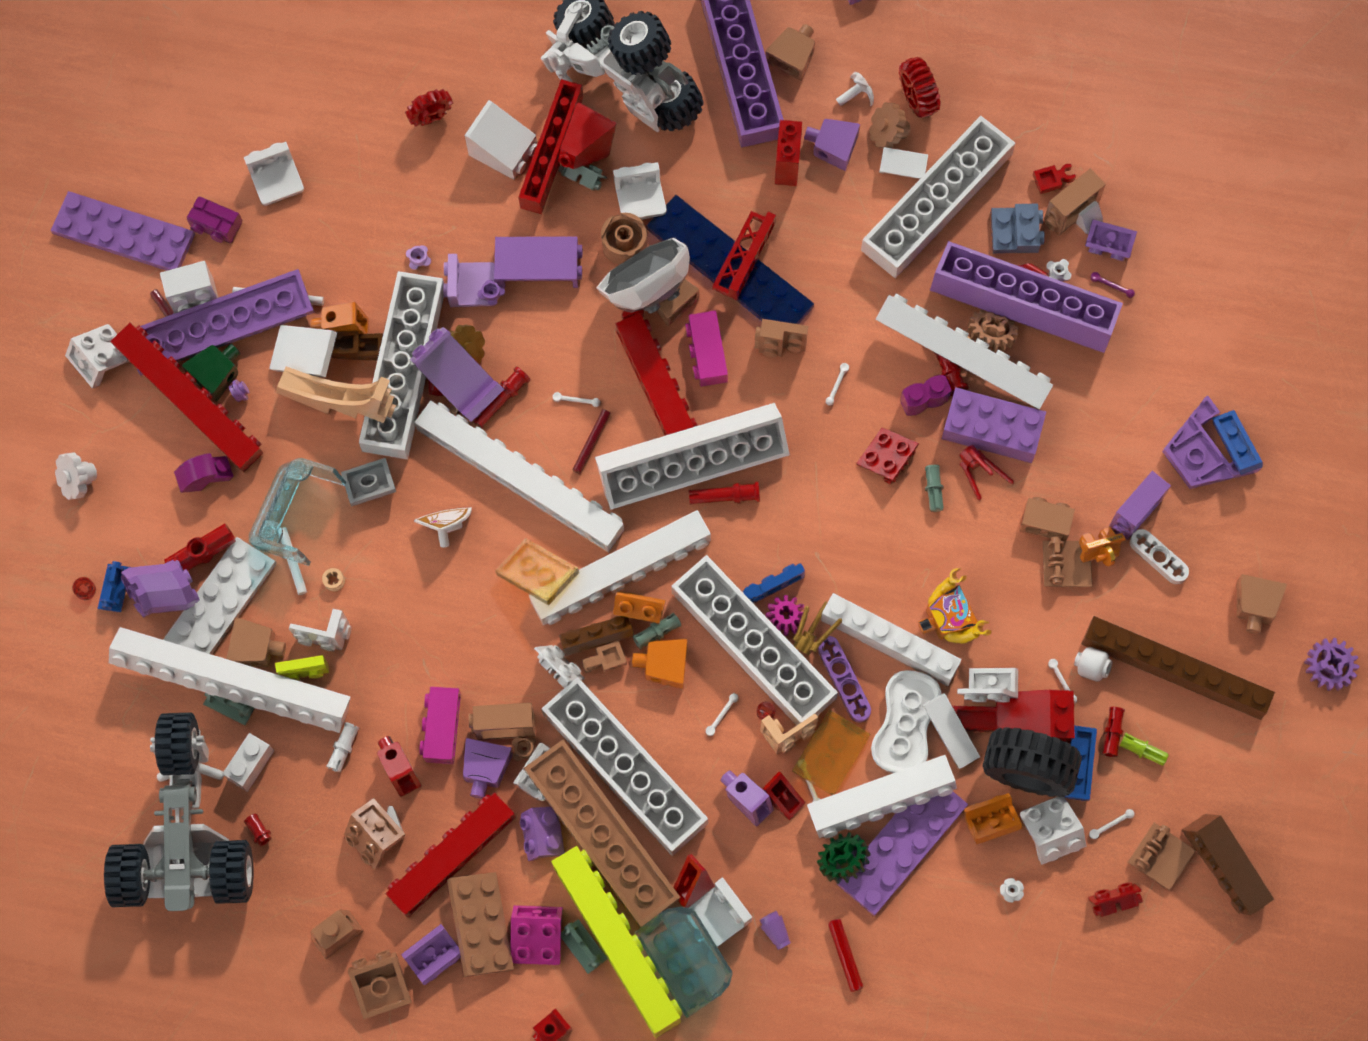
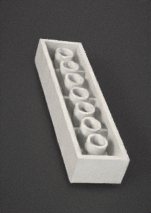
M980 116L862 240L861 251L896 279L1012 156L1015 142L984 117Z
M400 271L397 273L372 382L378 381L380 377L390 380L388 388L392 389L390 395L395 396L392 404L396 405L392 417H386L384 423L367 416L364 417L359 439L362 452L408 459L415 430L414 422L418 416L426 376L410 359L413 357V351L420 345L424 346L430 340V334L437 329L444 299L443 278Z
M775 403L603 454L595 457L609 507L610 509H615L789 456L790 453L782 416Z
M707 555L671 586L672 594L796 726L813 714L818 716L836 700L838 692Z
M578 677L541 708L544 717L671 856L676 854L708 825L706 815Z

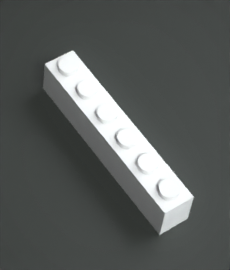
M834 593L822 612V622L832 626L841 618L842 623L836 629L921 673L929 675L946 686H949L962 660Z
M946 755L812 802L807 804L818 837L831 838L837 835L838 831L856 829L863 822L869 820L874 822L882 819L885 814L903 812L910 805L925 804L930 801V798L938 795L940 797L950 795L953 790L957 789Z

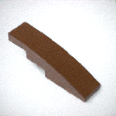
M358 331L336 332L337 335L331 358L378 360L383 333L359 334Z

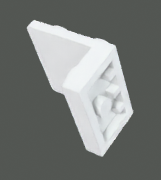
M109 324L71 338L65 355L91 388L100 386L105 371L129 362L110 342L117 333Z
M723 877L715 883L713 889L689 908L684 909L688 919L712 950L752 922L751 914Z

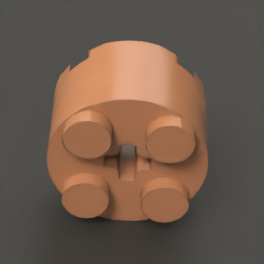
M625 212L620 213L621 215L611 216L605 221L601 230L604 255L611 262L618 265L648 246L647 231L643 221L631 213Z

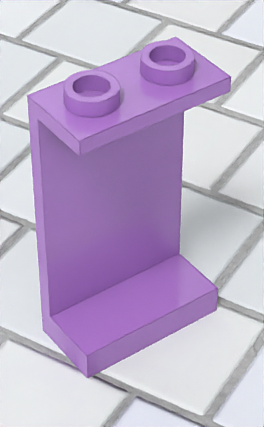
M495 237L494 281L499 287L502 286L503 288H505V281H572L573 288H578V280H582V266H578V258L583 257L582 245H578L577 237Z
M444 327L438 328L430 334V340L424 346L420 345L413 351V357L410 361L466 419L472 422L504 388L487 374L450 335L451 333Z

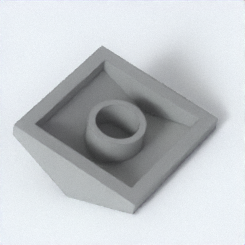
M386 458L341 472L351 507L396 492Z

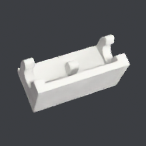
M884 147L879 173L918 178L920 180L926 172L928 154Z

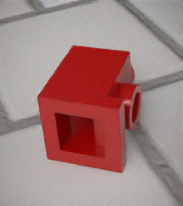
M555 1008L533 1027L536 1033L532 1036L536 1041H560L572 1031V1028ZM548 1025H553L555 1028L552 1034L545 1032V1028Z

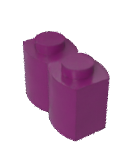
M934 376L925 381L924 384L916 383L906 387L902 391L900 402L907 416L918 415L927 408H936L944 405L949 400L951 388L946 376Z

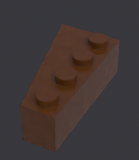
M1204 814L1182 829L1184 835L1218 880L1220 887L1229 895L1232 900L1231 904L1238 913L1251 916L1274 900L1221 815Z

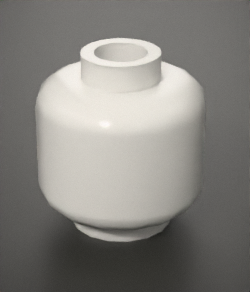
M1087 647L1082 653L1078 652L1074 665L1077 666L1078 674L1081 677L1098 682L1108 677L1112 667V660L1109 659V655L1105 651Z

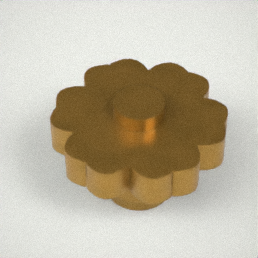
M458 325L455 331H450V335L480 364L485 355V351L482 349L485 345L482 332L475 330V327L471 325Z

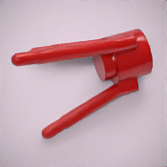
M974 445L968 446L960 453L959 457L962 462L959 465L964 470L978 500H981L982 497L969 467L976 469L981 466L990 476L994 474L990 469L992 468L1007 482L1014 484V481L1005 472L985 457Z

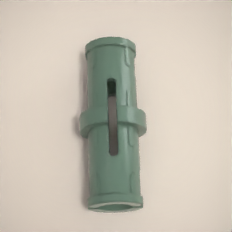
M672 613L662 619L660 623L653 622L650 624V627L633 636L634 642L641 650L648 645V642H653L657 639L661 640L664 638V635L680 627V620L675 613Z

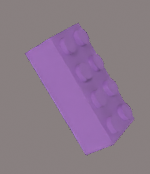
M955 388L942 439L965 446L974 445L980 450L1032 463L1036 454L1046 411Z

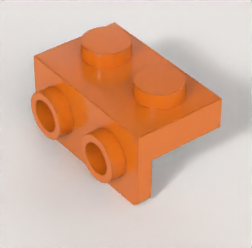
M619 591L615 596L613 614L660 623L666 600Z
M1010 793L997 795L990 800L974 803L964 809L965 822L976 845L1022 829V823L1012 805Z

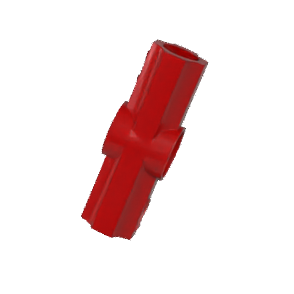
M224 523L201 538H192L188 541L186 547L167 557L164 561L167 563L171 560H178L183 570L186 569L188 571L198 564L209 563L216 553L235 543L236 540L232 531ZM200 547H204V550L196 555L197 550Z

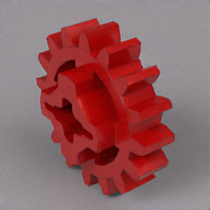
M435 89L434 91H428L424 95L417 96L412 101L413 105L407 106L408 110L405 111V114L410 124H414L415 127L419 124L421 126L429 125L433 121L441 120L447 114L446 111L452 108L453 101L448 91L444 89L438 91V89Z

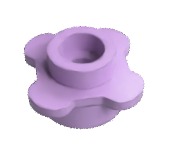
M415 246L406 251V257L410 260L409 267L416 270L420 266H429L431 264V258L427 255L428 249L426 246Z

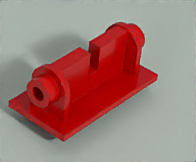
M1131 882L1122 883L1114 890L1103 889L1096 891L1095 895L1088 897L1096 905L1092 907L1094 915L1100 917L1117 913L1116 903H1119L1122 911L1138 907L1139 903H1143L1142 896L1139 893L1142 892V889Z

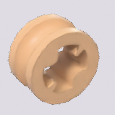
M330 568L324 572L322 581L328 590L338 591L344 587L345 577L339 569ZM331 575L333 577L337 575L339 581L337 584L333 582V585H330L331 582L328 578Z

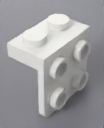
M287 142L275 143L270 148L253 151L244 157L262 205L266 206L304 191V186Z
M658 162L613 170L621 213H631L640 219L666 214L667 210L660 182Z
M333 609L327 631L296 624H290L289 630L298 640L299 644L311 646L313 643L321 645L320 648L324 650L334 651L335 649L342 650L345 639L350 637L351 625H349L350 623L343 611Z
M969 668V689H957V694L963 695L965 700H972V702H987V699L995 700V702H1010V698H1018V669Z
M1055 797L1020 812V818L1035 842L1037 856L1042 865L1087 847L1084 828L1064 797Z

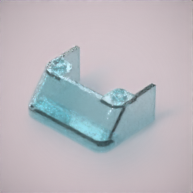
M297 458L282 464L277 470L249 532V542L258 550L309 566L311 561L299 549L280 543L283 537V529L280 525L300 481L306 480L311 475L345 486L346 481L333 467L304 458Z

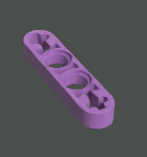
M829 636L819 646L818 653L850 718L857 723L865 722L871 714L870 704L839 642L833 636ZM826 642L829 645H834L832 652L835 658L830 662L827 661L831 659L829 651H823ZM835 663H842L846 671L841 675L835 674L832 666ZM846 684L854 685L856 693L852 696L845 695L842 690L843 686ZM859 696L861 697L857 701L859 707L866 709L862 717L860 714H854L856 711L855 703H848L856 700Z

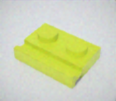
M323 655L275 663L278 675L297 681L300 680V677L320 678L323 677L324 673H329L328 662Z

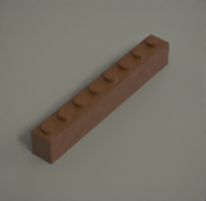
M1093 616L1081 643L1084 646L1105 651L1110 657L1259 720L1267 714L1275 694L1274 691L1096 616Z

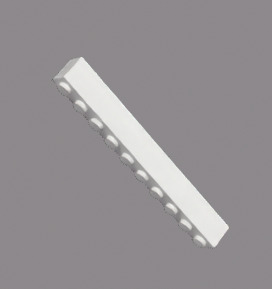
M430 400L414 422L419 432L609 553L624 531L623 520L618 515L612 512L608 514L603 511V507L594 500L589 502L583 498L584 495L579 490L567 488L560 478L554 475L550 477L544 473L545 470L538 464L533 463L531 465L525 461L526 458L519 452L514 451L512 453L506 449L507 446L502 441L490 439L483 429L479 427L473 428L468 425L469 422L461 415L457 414V416H454L445 405L440 402L435 404Z
M122 627L119 628L109 647L108 663L117 667H123L143 675L146 674L163 681L183 685L186 688H193L236 703L246 704L279 716L289 717L302 723L322 727L325 730L340 733L349 710L350 696Z

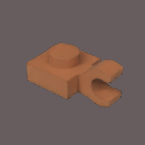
M619 641L596 648V656L583 660V667L586 673L602 666L604 672L627 664Z

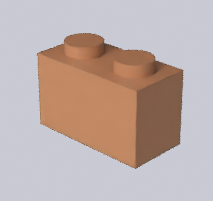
M1040 497L1028 498L1020 531L1047 538L1061 537V541H1066L1070 533L1075 509L1070 508L1065 503H1048L1047 500Z

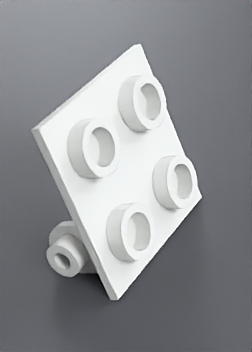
M548 645L534 648L539 653L537 656L539 663L546 670H549V674L556 671L553 678H559L557 681L563 688L568 686L577 677L580 680L585 679L580 674L581 669L573 662H569L564 657L565 653L558 646Z

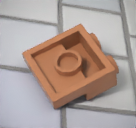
M762 319L761 327L757 326L754 348L759 349V353H763L766 357L781 356L783 348H787L791 352L806 351L809 326Z
M385 950L376 954V959L367 962L366 958H362L352 962V967L348 968V974L364 1019L412 1003L396 952L390 953V950Z

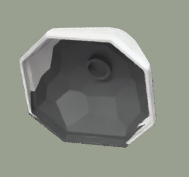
M675 238L650 245L612 269L596 288L618 309L626 312L644 310L648 311V313H653L661 307V302L674 300L680 295L679 290L689 268L690 256L688 248Z

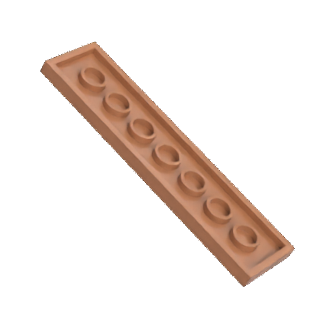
M564 740L558 742L523 768L582 850L585 849L593 865L640 928L680 898Z

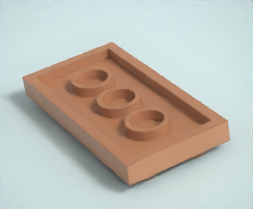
M496 872L449 878L447 882L464 978L513 970V961Z

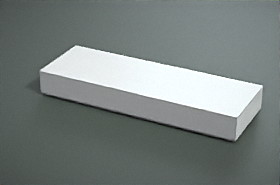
M945 693L923 705L958 769L980 758Z

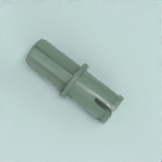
M928 465L925 467L927 480L925 491L928 492L929 508L933 512L942 511L944 508L942 498L944 486L941 485L939 465Z

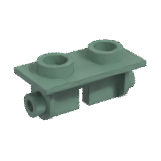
M560 165L558 169L562 176L575 182L579 174L582 175L579 184L593 191L601 188V178L607 179L606 176L601 174L603 170L593 165H590L589 168L582 166L576 169Z
M205 692L207 698L203 705L243 725H246L255 709L252 706L239 702L236 703L216 695H209Z
M579 919L564 927L565 930L561 932L562 940L588 974L608 959Z

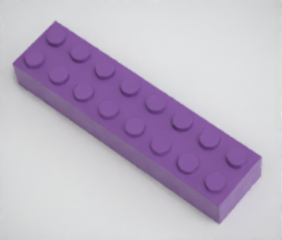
M700 0L741 148L777 140L780 120L784 119L750 0Z
M948 241L935 271L930 291L988 312H993L1002 317L1005 316L1013 321L1103 353L1106 350L1123 304Z

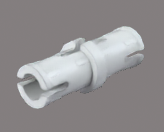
M345 722L338 741L334 742L333 747L335 748L326 766L327 768H332L333 771L341 773L348 753H351L353 750L351 746L360 729L358 726L354 727V724Z

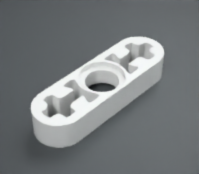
M1139 529L1133 533L1130 539V546L1138 555L1170 583L1181 584L1186 580L1189 575V568L1180 558L1149 531ZM1138 538H1146L1145 544H1137ZM1153 544L1154 547L1150 550L1149 554L1146 553L1148 547L1150 548ZM1156 551L1163 552L1166 560L1162 563L1156 562L1153 559V553ZM1170 560L1173 561L1166 570L1164 567ZM1181 569V576H1173L1174 570Z

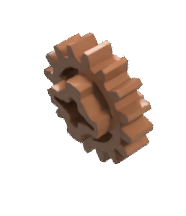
M980 309L979 313L974 312L973 317L970 318L967 333L971 334V340H977L978 338L989 344V347L994 352L998 348L1005 351L1006 347L1011 348L1013 343H1015L1018 327L1014 326L1015 321L1008 320L1005 316L1002 317L993 312H985L983 309Z

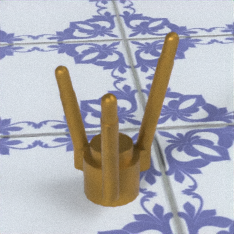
M827 601L820 608L809 630H804L803 632L809 612V606L805 607L797 633L793 638L795 640L793 646L807 655H810L811 651L816 652L819 646L842 623V619L839 618L815 642L817 637L813 635V632L821 619L822 612L828 603Z

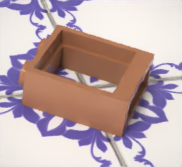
M1091 168L1049 201L1044 217L1045 224L1058 235L1062 234L1077 221L1078 215L1092 202L1097 201L1099 203L1106 184Z
M531 703L473 706V713L469 714V728H471L472 733H475L477 740L535 737V714Z

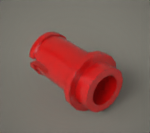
M252 814L244 820V824H246L254 837L253 841L255 844L258 843L259 846H263L272 839L270 836L271 831L266 830L258 814Z

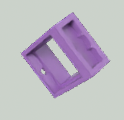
M1152 471L1116 512L1109 525L1114 533H1123L1125 539L1128 540L1161 503L1171 485Z

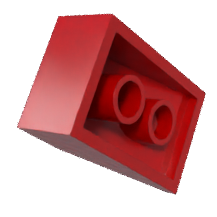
M1073 690L1018 691V698H1010V702H996L997 729L1009 727L1012 729L1032 730L1058 738L1067 743H1070L1075 738Z

